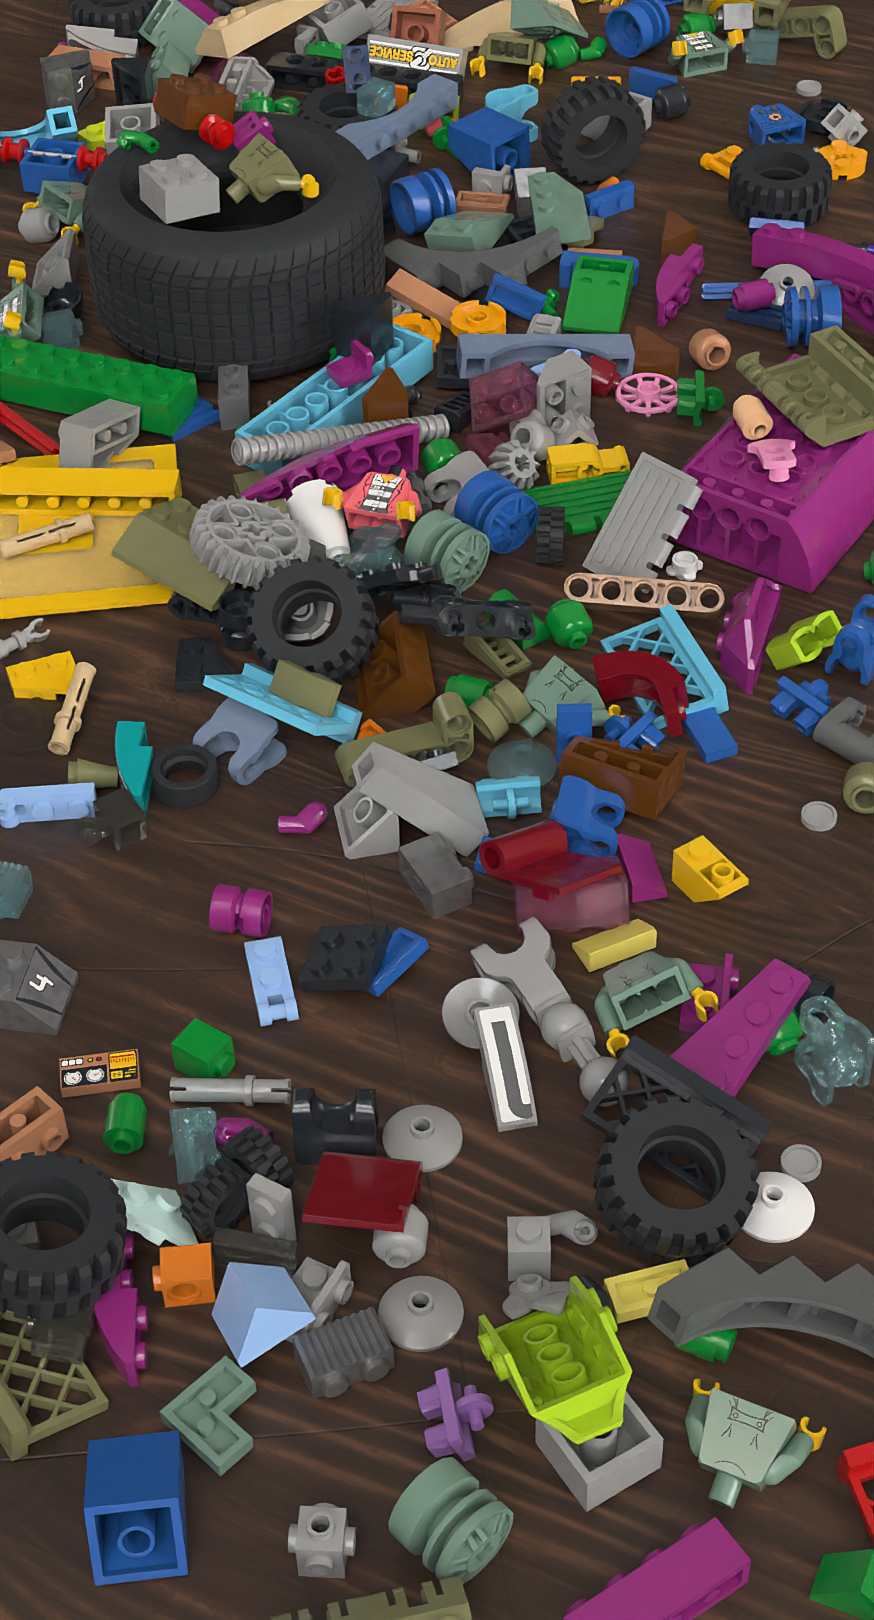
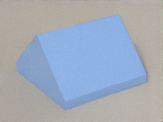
M229 1262L211 1314L241 1368L316 1319L284 1267Z

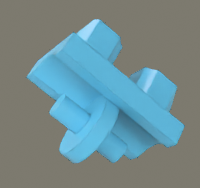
M529 775L510 779L495 780L492 778L475 782L476 794L484 818L507 816L509 820L516 819L518 814L542 812L539 776L530 777Z

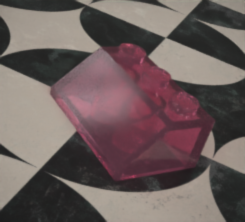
M618 856L594 857L621 865ZM623 868L619 874L559 896L551 893L554 896V900L551 901L533 897L532 887L510 881L513 915L517 932H523L519 924L531 917H535L545 930L561 929L564 932H577L582 930L583 927L596 926L609 930L619 925L629 924L628 880Z

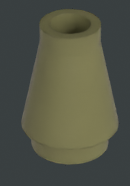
M77 758V761H68V784L94 782L95 789L117 787L118 766H108Z

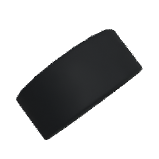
M181 744L172 746L162 751L154 759L151 767L155 794L164 804L171 807L191 808L200 806L209 801L218 791L220 781L216 758L208 749L199 745ZM194 769L204 773L202 777L192 782L177 783L167 780L169 775L179 770Z

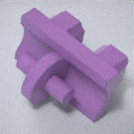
M447 1367L435 1371L437 1384L417 1392L419 1407L426 1419L430 1420L443 1415L444 1423L425 1429L424 1434L427 1448L435 1458L457 1453L464 1462L476 1458L471 1429L479 1431L484 1428L483 1419L490 1416L494 1410L492 1399L487 1394L477 1393L475 1385H468L463 1389L460 1384L452 1382L450 1371Z

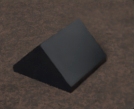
M150 58L111 59L117 106L153 103L154 88Z
M386 292L332 301L336 354L342 357L351 356V341L357 339L371 350L374 358L373 366L394 346L391 293Z

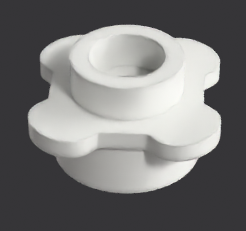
M680 551L673 555L672 565L666 567V573L669 576H676L680 580L692 581L696 579L697 571L703 568V563L698 560L694 553Z

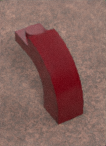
M616 651L592 657L595 676L603 703L628 697L648 699L661 709L669 737L683 735L681 721L687 719L685 708L689 707L683 677L673 665L656 655L639 651Z

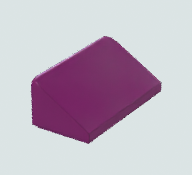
M617 834L619 840L615 856L618 864L622 865L621 873L631 902L635 903L668 897L650 843L623 834Z

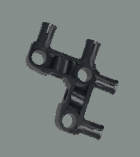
M429 583L427 587L421 588V591L392 589L391 608L400 609V624L429 625V628H432L435 633L453 637H463L465 635L505 637L519 640L525 639L527 641L531 640L536 633L531 615L532 604L519 600L485 601L465 599L461 597V592L455 585L446 583ZM483 611L491 612L490 620L482 625L476 624V617L479 613Z

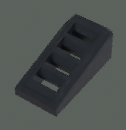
M463 390L439 403L434 408V415L444 414L448 419L450 431L460 434L489 404V398Z

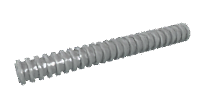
M444 414L304 431H291L286 434L284 432L269 434V436L266 434L260 437L235 438L231 445V454L238 466H242L245 463L250 465L253 463L270 462L271 460L296 459L343 440L404 423L418 424L419 443H427L434 439L448 438L450 426Z

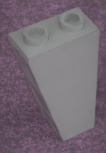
M372 742L352 765L358 791L427 834L438 833L445 844H451L454 850L461 855L468 857L481 844L483 836L489 835L473 784L375 742Z

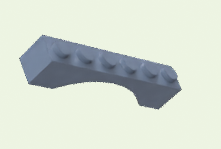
M433 74L418 83L414 97L399 110L377 119L349 123L335 132L352 142L369 160L458 107V83Z
M458 334L456 363L460 378H490L513 368L539 365L546 362L549 358L563 354L567 349H577L581 352L582 360H588L590 356L596 355L614 361L617 364L616 373L621 374V378H626L632 375L635 351L630 334Z

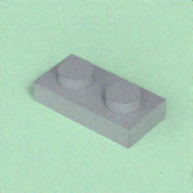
M255 1173L246 1184L253 1234L267 1245H276L288 1251L297 1239L291 1190Z

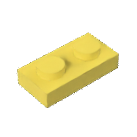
M682 1259L604 1279L603 1289L610 1296L611 1310L615 1316L616 1323L619 1324L648 1316L657 1288L689 1270L686 1260Z

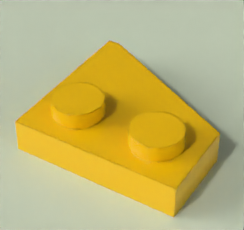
M67 651L6 667V672L15 698L31 699L39 697L46 700H57L58 694L67 693L76 664L71 652Z

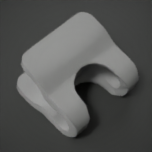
M465 451L452 458L446 466L427 475L424 480L425 494L433 502L441 503L447 501L444 512L454 517V506L464 485L475 475L490 470L475 452ZM444 482L438 489L434 490L436 485Z

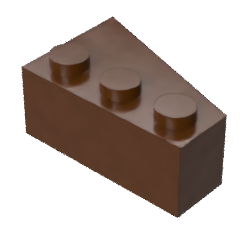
M575 736L561 753L558 788L561 786L563 777L567 775L579 777L590 782L598 789L620 795L625 802L626 811L635 813L640 817L656 820L683 783L687 750L676 748L675 754L654 752L653 745L642 744V750L620 747V741Z

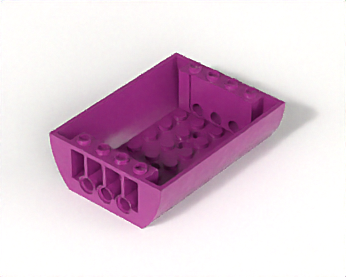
M793 354L787 359H785L782 363L802 356ZM756 389L751 395L761 400L773 420L771 431L761 439H747L732 414L679 469L697 479L696 486L701 488L703 492L693 510L684 506L682 512L688 515L689 518L678 539L668 536L667 539L811 594L874 520V430L823 447L807 437L792 423L791 419L785 416ZM765 439L794 440L795 449H792V452L796 457V466L789 468V479L782 482L769 480V469L763 468L756 454L748 452V444Z

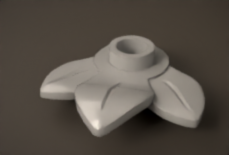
M523 1274L509 1286V1297L502 1305L503 1312L511 1319L520 1318L533 1310L562 1315L566 1307L567 1298L569 1297L570 1282H549L539 1274Z

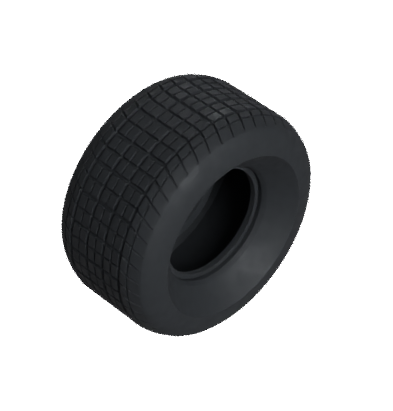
M235 111L233 124L250 111ZM255 112L259 118L265 116L275 130L271 132V135L276 141L274 145L288 156L299 173L300 179L306 174H311L315 178V182L319 184V194L317 197L308 198L302 195V188H300L299 191L278 192L262 203H259L253 196L248 194L238 204L225 191L236 181V178L229 170V165L238 156L240 151L233 142L228 148L219 150L203 141L199 136V130H183L172 122H168L145 131L146 134L159 142L157 152L151 154L134 143L128 151L120 146L101 162L92 175L82 206V225L93 299L99 317L112 338L130 355L145 364L178 369L195 374L196 379L218 381V367L230 364L247 365L249 380H258L289 374L330 358L331 354L329 351L335 347L332 301L383 293L385 286L381 190L368 160L352 142L337 132L309 120L284 114ZM180 154H193L219 178L220 212L166 224L140 199V192L138 194L134 193L135 188L131 182L139 177V166L150 164L153 160L177 158Z

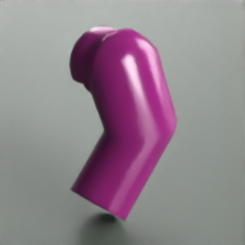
M313 801L297 816H279L278 831L279 833L310 834L326 819L328 814L327 808L322 802Z
M222 1117L215 1122L217 1126L212 1131V1139L223 1145L250 1125L254 1126L255 1129L257 1127L262 1129L263 1135L268 1134L272 1138L271 1142L274 1139V1132L247 1117Z

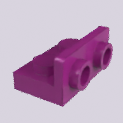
M729 953L725 954L724 967L688 963L703 983L704 988L702 990L712 991L716 994L719 1010L733 998L729 997L730 991H738L740 969L732 968L733 954ZM692 996L691 999L682 1002L679 1031L696 1033L706 1022L699 1020L696 1016L695 999ZM704 1007L707 1015L706 1022L716 1014L712 1007Z

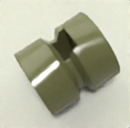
M506 678L489 690L488 698L481 696L467 707L473 724L492 743L499 740L509 731L510 723L518 724L532 713L526 698Z

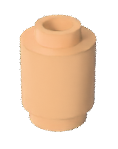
M743 395L734 402L733 418L747 439L758 440L765 437L771 431L773 420L759 398L752 395Z

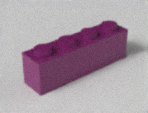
M714 1517L704 1525L696 1523L690 1526L680 1536L679 1541L666 1550L658 1548L651 1552L642 1562V1566L630 1574L620 1573L613 1577L604 1587V1591L592 1599L583 1598L575 1602L567 1610L563 1620H693L748 1583L751 1559L720 1521Z

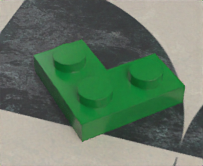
M317 40L316 45L307 43L306 54L343 59L342 47L346 45Z

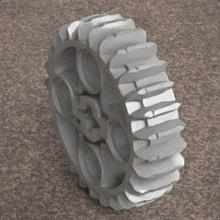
M230 495L227 500L220 496L216 501L211 499L207 504H202L194 516L189 532V547L191 550H194L193 556L200 558L199 564L201 566H209L208 572L218 573L220 580L227 578L231 580V585L236 582L242 584L244 589L247 586H253L256 591L260 589L258 583L265 576L271 578L275 574L273 569L279 565H282L283 568L291 565L290 560L300 558L302 562H308L311 548L309 544L310 538L305 535L306 530L299 527L298 520H290L289 513L283 514L280 512L279 507L272 508L268 506V501L262 504L257 502L256 498L252 501L246 500L244 495L240 499Z

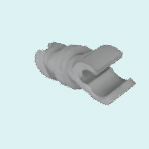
M43 618L35 619L22 632L17 630L11 633L12 637L4 641L0 640V659L8 656L9 652L17 648L20 651L25 649L27 643L41 642L47 639L50 634L49 629L41 634L34 632L35 627L42 626Z

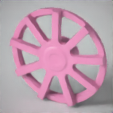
M657 373L634 374L626 377L618 384L615 392L616 401L625 407V411L628 413L634 411L646 414V417H650L651 414L670 413L671 409L677 405L678 398L676 395L663 394L675 390L677 392V382ZM650 377V378H655V380H654V382H653V381H644V382H643L642 378ZM635 379L638 385L637 388H634L626 383ZM661 380H664L671 385L660 389L659 384ZM621 389L633 394L622 395ZM628 400H636L631 404L627 402ZM660 400H663V401H671V402H669L668 404H664V403H663L662 401H660ZM642 403H645V404H646V408H644V407H639V405H641ZM654 403L658 407L651 408V404Z

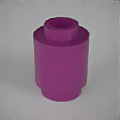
M766 278L738 284L737 288L732 289V301L736 311L748 312L770 307L772 300L776 298L775 287Z

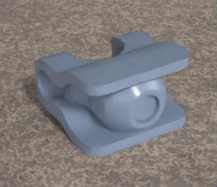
M230 697L217 708L212 718L196 732L192 743L208 749L215 758L223 753L236 751L230 758L228 771L231 778L241 785L252 783L265 770L276 766L287 755L286 746L274 738L279 731L277 721L267 714Z

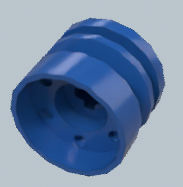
M630 0L628 3H624L608 13L605 21L607 39L620 56L634 58L667 39L670 32L668 11L660 0Z
M439 168L419 172L416 177L410 175L393 180L390 185L389 194L393 215L401 230L407 235L426 231L436 218L456 213V199L448 177Z
M817 285L813 299H811L807 286H801L799 298L795 286H788L786 288L781 319L788 348H796L798 339H800L802 347H808L811 333L835 325L840 329L842 328V304L838 285Z
M494 470L483 471L471 478L460 491L454 506V517L461 520L462 523L470 525L474 529L486 534L490 542V550L498 554L510 553L528 540L535 529L539 507L534 498Z

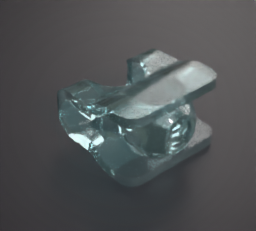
M384 524L379 527L359 526L348 538L352 553L337 554L332 559L338 561L341 567L347 566L353 570L357 578L363 577L362 572L366 570L381 569L382 572L386 571L385 565L403 562L406 568L405 554H401L394 545L402 534L401 528L395 524ZM388 592L378 593V595L376 596H382L387 594Z
M814 996L805 1000L801 1004L799 1024L807 1037L799 1040L800 1045L795 1048L794 1061L801 1072L807 1077L813 1096L821 1105L826 1106L832 1103L834 1087H847L854 1083L859 1088L869 1085L874 1057V1037L864 1024L846 1015L829 997ZM822 1012L828 1016L829 1020L826 1023H822L811 1013ZM812 1051V1057H809L805 1054L806 1052Z

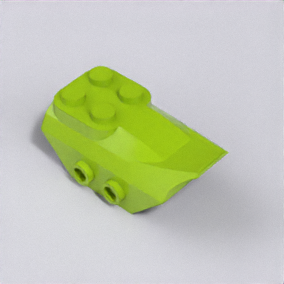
M576 1275L571 1277L569 1297L567 1298L566 1307L562 1315L538 1310L496 1329L493 1328L485 1314L478 1317L479 1336L477 1338L486 1360L492 1362L500 1382L506 1379L509 1381L531 1416L553 1427L578 1445L622 1425L626 1388L633 1371L615 1335L618 1328L613 1314L608 1306L602 1307L593 1287L586 1289Z

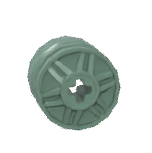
M440 509L433 510L421 517L413 527L404 550L405 562L407 566L419 562H427V567L434 564L439 565L443 580L434 583L455 585L460 592H464L475 583L484 570L490 553V542L487 535L462 523L461 520Z
M448 1457L431 1464L412 1481L394 1506L388 1526L389 1532L409 1552L415 1556L422 1555L423 1565L432 1573H436L438 1580L459 1575L463 1585L476 1576L499 1551L512 1527L513 1512L501 1501H497V1497L488 1489L479 1490V1481L456 1459Z

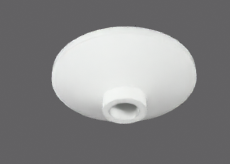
M760 1172L756 1180L760 1185L758 1196L752 1206L751 1213L741 1229L749 1236L769 1243H783L800 1237L808 1230L814 1218L815 1206L811 1193L800 1181L787 1174ZM769 1198H775V1199H778V1200H777V1201H774V1200H770Z

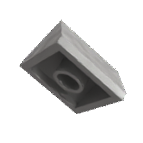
M70 228L37 262L32 289L39 295H47L52 286L58 289L64 287L66 281L76 284L80 263L74 230Z
M356 785L334 806L345 857L356 859L398 852V847H400L398 815L358 791Z

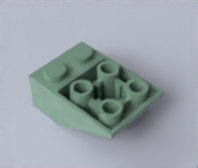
M158 0L138 32L156 47H163L170 41L191 59L189 72L192 74L204 56L196 54L195 48L204 28L209 26V24L178 0Z

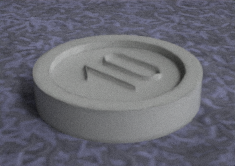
M802 80L797 83L796 91L803 96H816L821 93L822 86L815 80Z
M814 801L802 808L801 822L808 829L821 832L830 830L835 826L837 811L832 805L822 801Z
M796 1144L783 1151L780 1160L783 1174H787L800 1182L812 1181L820 1174L822 1159L814 1148Z

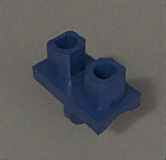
M368 45L343 46L346 95L372 93Z

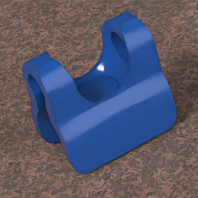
M864 594L860 597L853 610L850 623L842 626L834 640V648L825 663V673L831 675L839 662L851 672H861L860 684L868 686L874 676V618L866 616V607L874 609V595Z
M567 775L562 779L559 795L554 800L549 819H554L564 827L567 834L568 851L610 861L616 855L619 840L613 828L622 822L626 806L620 795L598 789L582 778ZM604 806L611 807L615 812L606 813L600 808ZM592 841H602L608 847H598Z

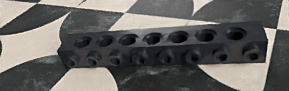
M276 51L266 64V71L275 80L274 88L312 93L314 89H321L326 85L324 74L327 69L335 66L344 67L343 59ZM370 63L372 87L381 89L384 83L407 86L408 102L409 95L416 93L418 83L433 74L457 82L458 96H460L459 104L463 99V75Z

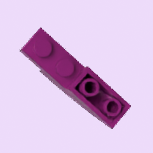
M692 244L681 257L670 254L663 263L656 282L655 319L657 326L663 328L671 318L675 317L681 306L688 302L691 293L688 287L695 276L700 274L704 268L705 260L702 258L703 246Z
M126 1232L124 1263L121 1273L116 1276V1283L108 1293L104 1295L100 1293V1301L93 1305L100 1337L108 1356L130 1387L139 1386V1369L147 1368L146 1342H141V1331H148L149 1314L147 1304L140 1305L138 1290L133 1288L132 1269H127V1260L135 1258L134 1234H127Z

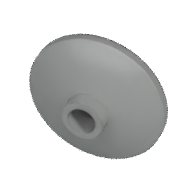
M779 264L765 271L760 278H766L775 287L776 298L772 300V304L783 305L785 291L788 287L783 283L795 286L798 298L801 286H807L811 299H813L815 291L813 280L804 269L796 265Z
M472 978L460 982L449 991L443 1003L442 1019L447 1032L455 1041L466 1047L479 1049L474 1029V1009L512 1002L517 1022H519V1005L514 994L502 983L489 978Z
M414 1105L400 1110L389 1119L383 1130L382 1141L388 1158L422 1161L423 1172H431L447 1166L457 1157L462 1147L463 1133L457 1119L448 1111L432 1105Z
M413 1276L395 1283L386 1291L379 1304L378 1318L389 1341L408 1351L428 1352L445 1346L455 1338L463 1324L464 1308L457 1291L445 1281L431 1276ZM417 1304H426V1305H427V1306H425V1307H423V1308H417V1307H415V1305H417Z

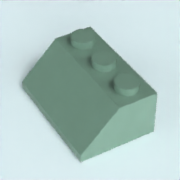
M511 0L510 29L527 35H535L537 39L546 42L560 34H566L568 37L572 36L575 40L588 39L589 35L569 10L559 7V3H548V0Z
M538 172L527 176L535 235L552 226L559 230L561 243L592 239L582 191L555 172Z

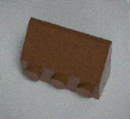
M395 610L379 624V629L375 631L378 636L377 645L375 648L369 647L372 657L367 664L362 662L359 664L360 672L355 676L359 710L363 712L361 717L365 720L413 715L420 708L430 703L436 695L425 630L418 624H400L399 612Z

